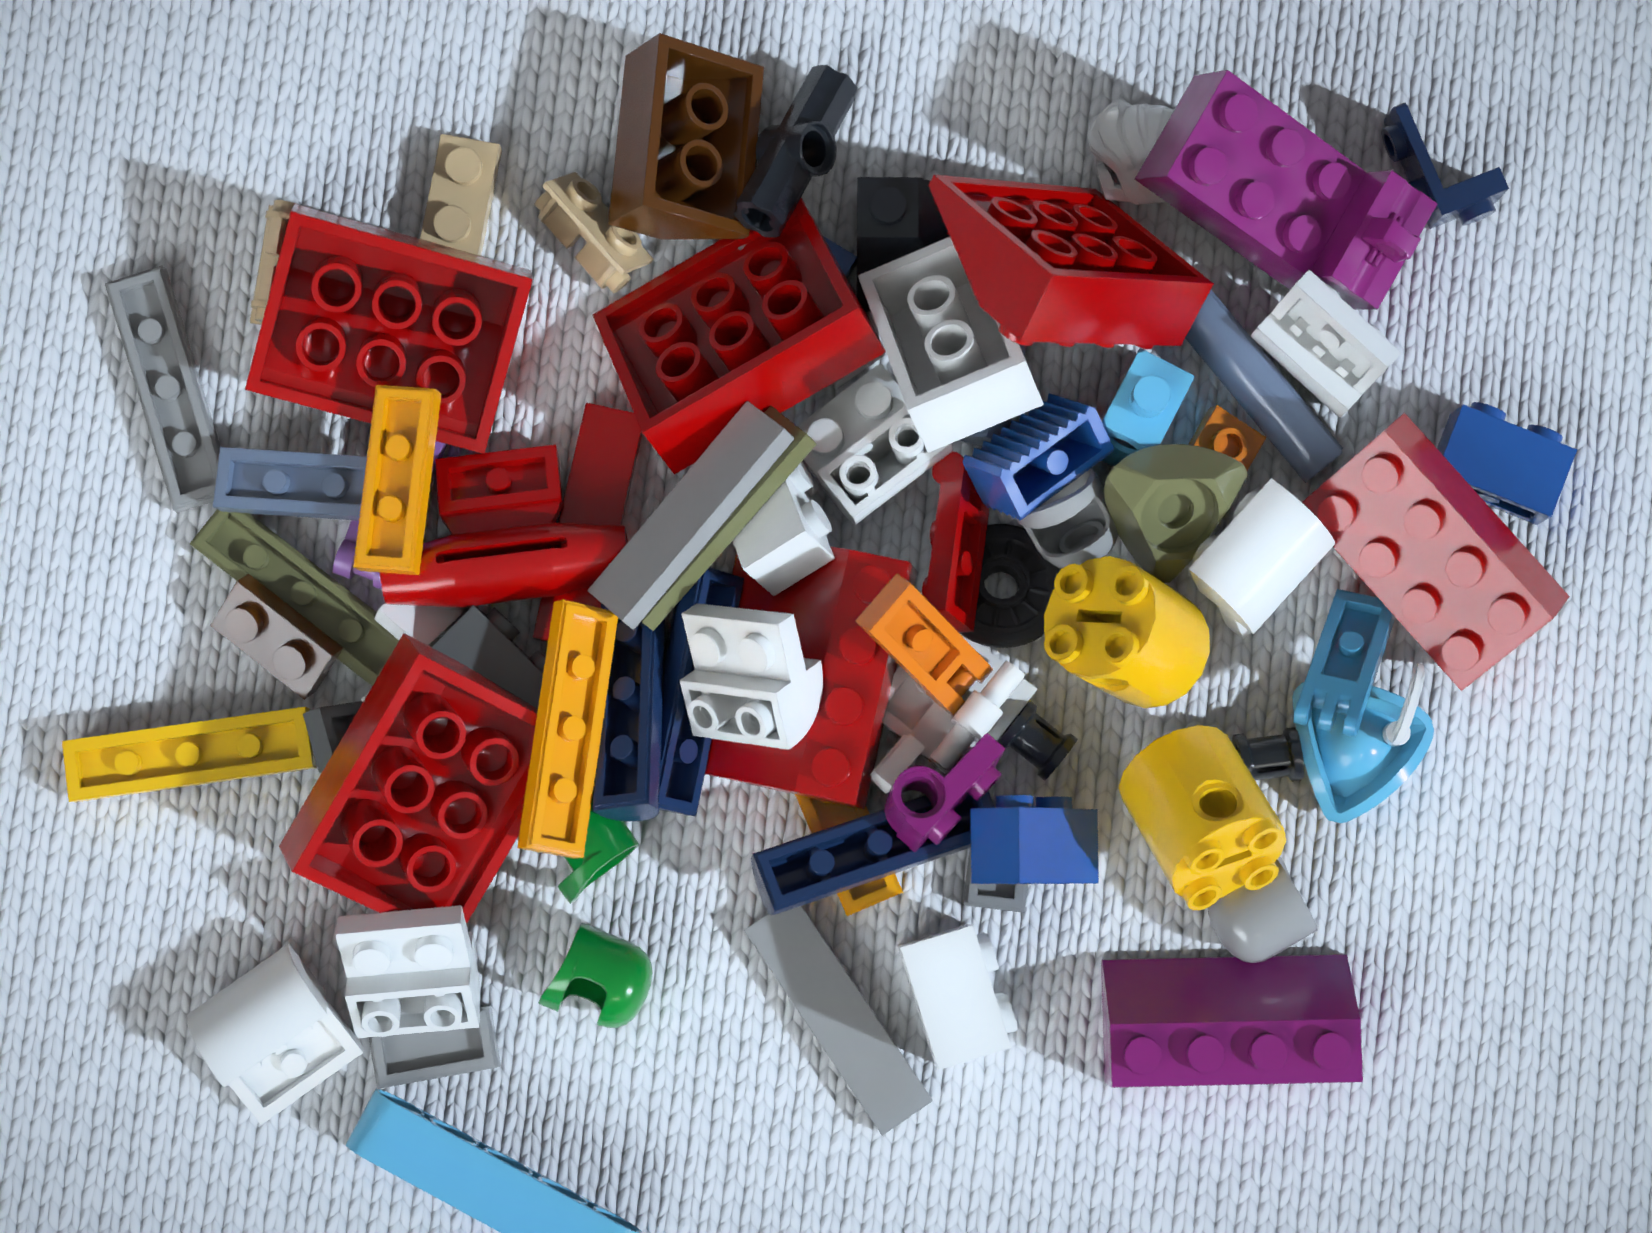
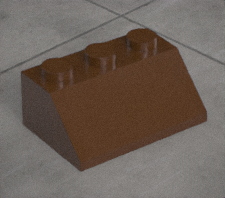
M661 33L625 56L608 225L661 240L744 239L749 236L750 229L745 228L735 217L734 212L737 209L736 202L754 172L756 165V143L759 132L764 77L763 66Z

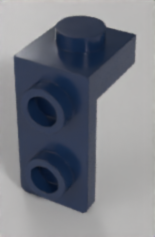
M1404 102L1394 106L1384 119L1385 128L1381 131L1383 144L1393 162H1401L1408 178V183L1437 203L1427 222L1429 229L1457 218L1460 219L1462 226H1466L1496 212L1494 203L1509 189L1500 167L1444 189L1407 104Z

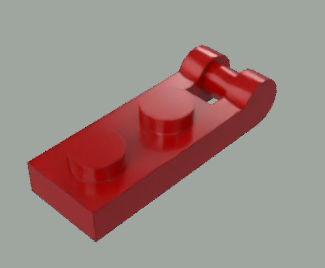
M952 451L932 468V476L940 485L936 519L930 527L932 550L928 576L922 585V595L958 632H974L990 507L987 508L980 499L963 465L964 457L958 452Z

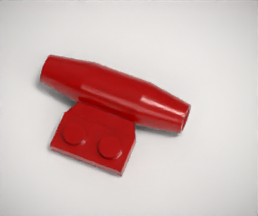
M556 444L435 459L439 514L451 535L423 543L419 575L380 572L382 593L385 603L388 605L460 608L563 595L592 586L628 543L626 527L624 525L556 523L561 509H564L559 455Z

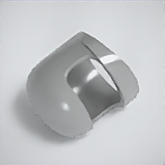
M1093 467L1033 510L1020 521L1017 519L1018 523L1023 525L1042 557L1058 568H1064L1069 564L1080 565L1086 560L1104 557L1113 548L1118 538L1116 526L1106 507L1104 487Z
M1281 857L1275 862L1279 873L1273 882L1258 890H1248L1243 885L1225 897L1219 898L1217 902L1208 907L1210 922L1217 937L1233 956L1244 962L1256 963L1265 961L1318 931L1317 925L1303 898L1293 884Z

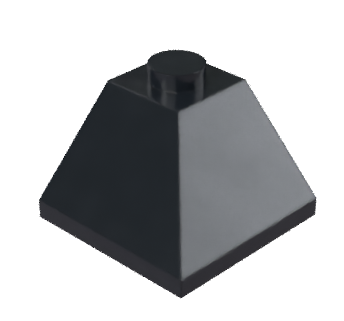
M857 177L856 296L865 312H871L858 275L950 237L928 186L931 180L919 177Z

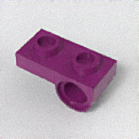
M986 733L945 777L925 766H914L904 770L896 778L885 802L886 819L889 825L898 833L897 837L914 852L928 838L938 845L960 821L961 816L954 810L965 798L971 795L976 801H979L1001 777L1002 773L995 767L1005 748L990 734ZM911 790L923 793L931 803V810L926 813L910 811L904 805L901 794Z

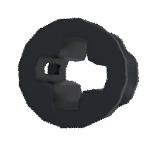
M1029 701L997 742L1004 748L1010 746L1038 768L1037 775L1045 781L1059 766L1078 739L1072 734L1063 735L1036 713L1037 706Z
M1296 727L1285 728L1282 735L1247 739L1244 733L1233 735L1232 744L1254 780L1288 776L1291 782L1301 781L1304 777L1303 753Z

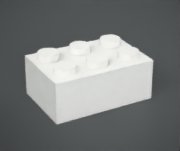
M951 237L858 275L906 408L928 453L1044 405L1020 345L1003 336L998 330L1000 324L979 306Z

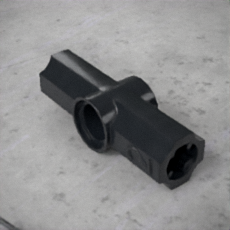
M829 65L813 66L781 124L766 127L759 134L756 143L758 165L736 202L737 209L734 212L735 217L745 228L754 230L764 237H779L812 177L825 175L833 168L837 153L835 135L855 100L854 94L858 89L847 74L840 73Z

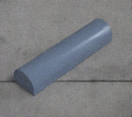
M1210 290L1185 339L1300 478L1307 483L1343 453V447L1216 294Z

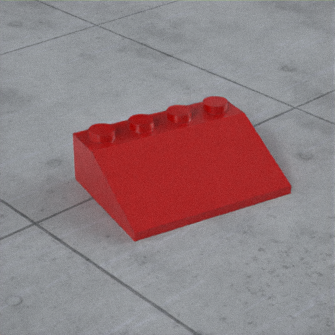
M933 175L928 185L979 306L1000 324L998 327L1000 333L1017 344L1031 346L1034 342H1054L1061 346L1073 347L1075 343H1091L1105 348H1113L1115 344H1126L1144 349H1152L1154 345L1181 346L1214 284L1111 200H1106L1104 195L1097 189L946 175Z
M802 197L779 237H764L750 229L749 236L744 239H721L593 314L595 323L642 433L674 475L694 464L747 401L763 413L770 406H773L782 413L886 353L864 308Z
M294 204L289 216L245 390L371 423L376 385L436 389L441 393L436 441L485 454L533 281L531 270Z
M831 547L835 559L773 596L743 570L736 553L732 574L744 578L739 608L794 614L803 658L821 660L823 689L820 706L812 726L807 734L788 750L712 739L705 775L865 810L871 784L870 779L872 778L870 774L873 772L884 726L883 721L889 704L888 699L897 662L855 621L896 574L906 579L915 587L917 570L909 561L851 549Z
M403 633L279 845L291 872L379 913L462 905L467 924L520 833L538 709L459 661Z

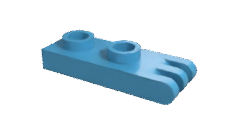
M1340 589L1336 590L1296 705L1294 723L1307 726L1313 707L1321 709L1318 729L1331 732L1337 713L1345 714L1343 735L1356 737L1395 621V616L1377 597Z

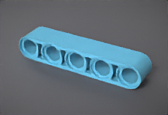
M375 1089L346 1143V1146L360 1157L500 1233H642L639 1228L620 1216L413 1104L381 1089Z

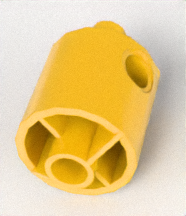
M1112 556L1089 559L1080 565L1069 564L1056 575L1054 581L1055 589L1052 591L1044 613V648L1047 655L1061 664L1068 672L1124 703L1145 709L1166 706L1187 694L1201 677L1210 653L1209 627L1201 610L1184 595L1131 561Z
M1197 725L1178 729L1161 736L1140 751L1123 771L1118 787L1122 801L1174 892L1184 899L1188 908L1192 910L1206 909L1217 902L1219 898L1225 897L1243 885L1248 890H1258L1273 882L1278 876L1279 869L1275 862L1281 856L1286 843L1284 827L1229 737L1217 727Z

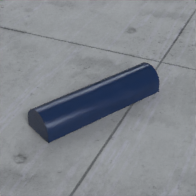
M711 567L705 571L674 607L664 655L659 810L695 817L697 815L712 738L693 736L681 689L680 680L695 670L682 613L695 604L739 608L744 578Z
M601 603V608H602V609L609 610L607 607H605V606ZM619 618L617 621L593 787V811L607 819L643 821L652 819L659 814L665 618L654 631L642 622L633 630Z
M988 791L979 801L968 795L954 810L961 816V819L938 845L928 838L916 852L912 851L897 837L898 833L889 825L885 816V809L753 853L751 865L763 904L768 913L773 916L971 848V809L995 808L991 795ZM925 795L904 802V805L915 813H926L931 810V803Z

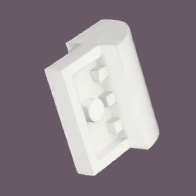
M1310 270L1301 277L1250 335L1261 348L1339 418L1353 406L1402 353L1386 339L1385 335L1377 327L1370 325L1341 299L1333 287L1321 281Z
M881 363L798 425L801 430L817 443L802 462L823 486L830 500L854 525L953 451L952 444L950 443L928 453L906 408L898 383Z
M1272 478L1260 491L1253 490L1241 500L1234 512L1233 521L1218 537L1216 535L1210 536L1199 546L1192 560L1193 565L1189 568L1198 591L1217 605L1225 625L1243 640L1250 633L1254 634L1336 544L1321 521L1300 500Z
M695 604L683 612L682 618L695 670L682 678L680 684L693 736L788 750L796 745L807 734L817 715L823 689V671L821 660L803 658L794 614L706 604Z
M462 905L337 916L335 936L347 977L345 999L356 1038L479 1027L480 982L474 933L467 930Z
M289 943L187 1014L188 1029L206 1064L223 1087L229 1084L261 1125L363 1053L362 1043L326 999L325 989Z

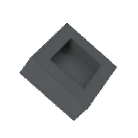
M362 701L319 707L303 714L319 773L323 772L361 707Z

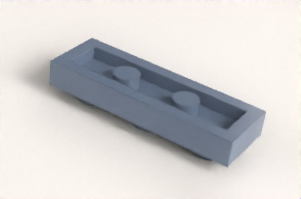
M220 447L213 507L221 512L359 521L367 456Z

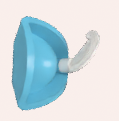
M1417 662L1415 667L1412 668L1406 698L1375 686L1372 687L1356 737L1343 735L1345 714L1337 713L1331 732L1318 729L1321 709L1313 707L1307 726L1296 724L1309 780L1319 806L1329 821L1340 824L1345 823L1380 804L1409 778L1427 753L1433 739L1434 727L1429 715L1417 706L1425 678L1423 664ZM1304 682L1293 691L1294 713Z

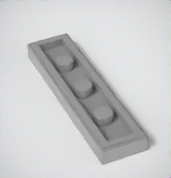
M159 266L104 283L173 511L180 513L211 503L214 500L221 446L168 272L163 266Z
M747 401L587 591L634 630L795 438L781 425Z
M802 906L773 916L768 913L744 929L882 1136L933 1101Z

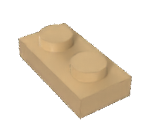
M446 134L440 135L420 239L482 256L502 154L500 144Z

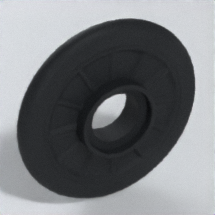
M1010 524L987 525L974 632H959L973 642L994 648H1013L1031 643L1044 635V613L1052 591L1055 589L1054 581L1056 575L1062 568L1056 567L1042 557L1025 528ZM994 573H1007L1016 580L1019 590L1010 598H996L985 588L984 581L987 577Z

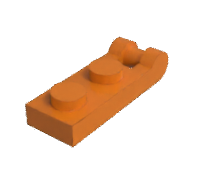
M898 574L890 580L855 621L926 691V694L952 716L964 704L965 701L962 696L975 681L982 684L993 671V668L931 603L910 582Z

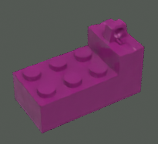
M1229 70L1194 75L1134 179L1289 290L1310 270L1321 281L1333 287L1341 299L1354 310L1378 309L1404 262L1411 258L1421 240L1419 236L1437 206L1435 201L1412 187L1393 170L1364 171Z

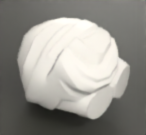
M1118 99L1109 104L1092 122L1087 141L1091 152L1096 158L1099 182L1106 200L1132 202L1136 205L1165 202L1134 179L1174 109L1164 105H1131L1123 99ZM1107 165L1116 172L1121 185L1113 183Z

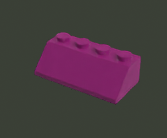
M1346 954L1273 956L1265 961L1256 963L1244 962L1236 957L1101 960L1105 1084L1112 1088L1363 1082L1361 1019Z

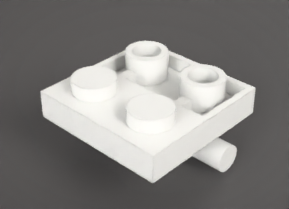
M962 634L960 635L993 668V671L982 684L975 681L962 696L965 702L957 713L952 716L942 709L900 666L893 676L888 699L889 704L883 721L884 725L900 738L904 734L907 736L910 733L926 747L920 754L945 774H948L986 733L990 734L997 741L1038 690L1024 679L1025 674L1007 660L1005 662L1001 661L984 646L971 641Z

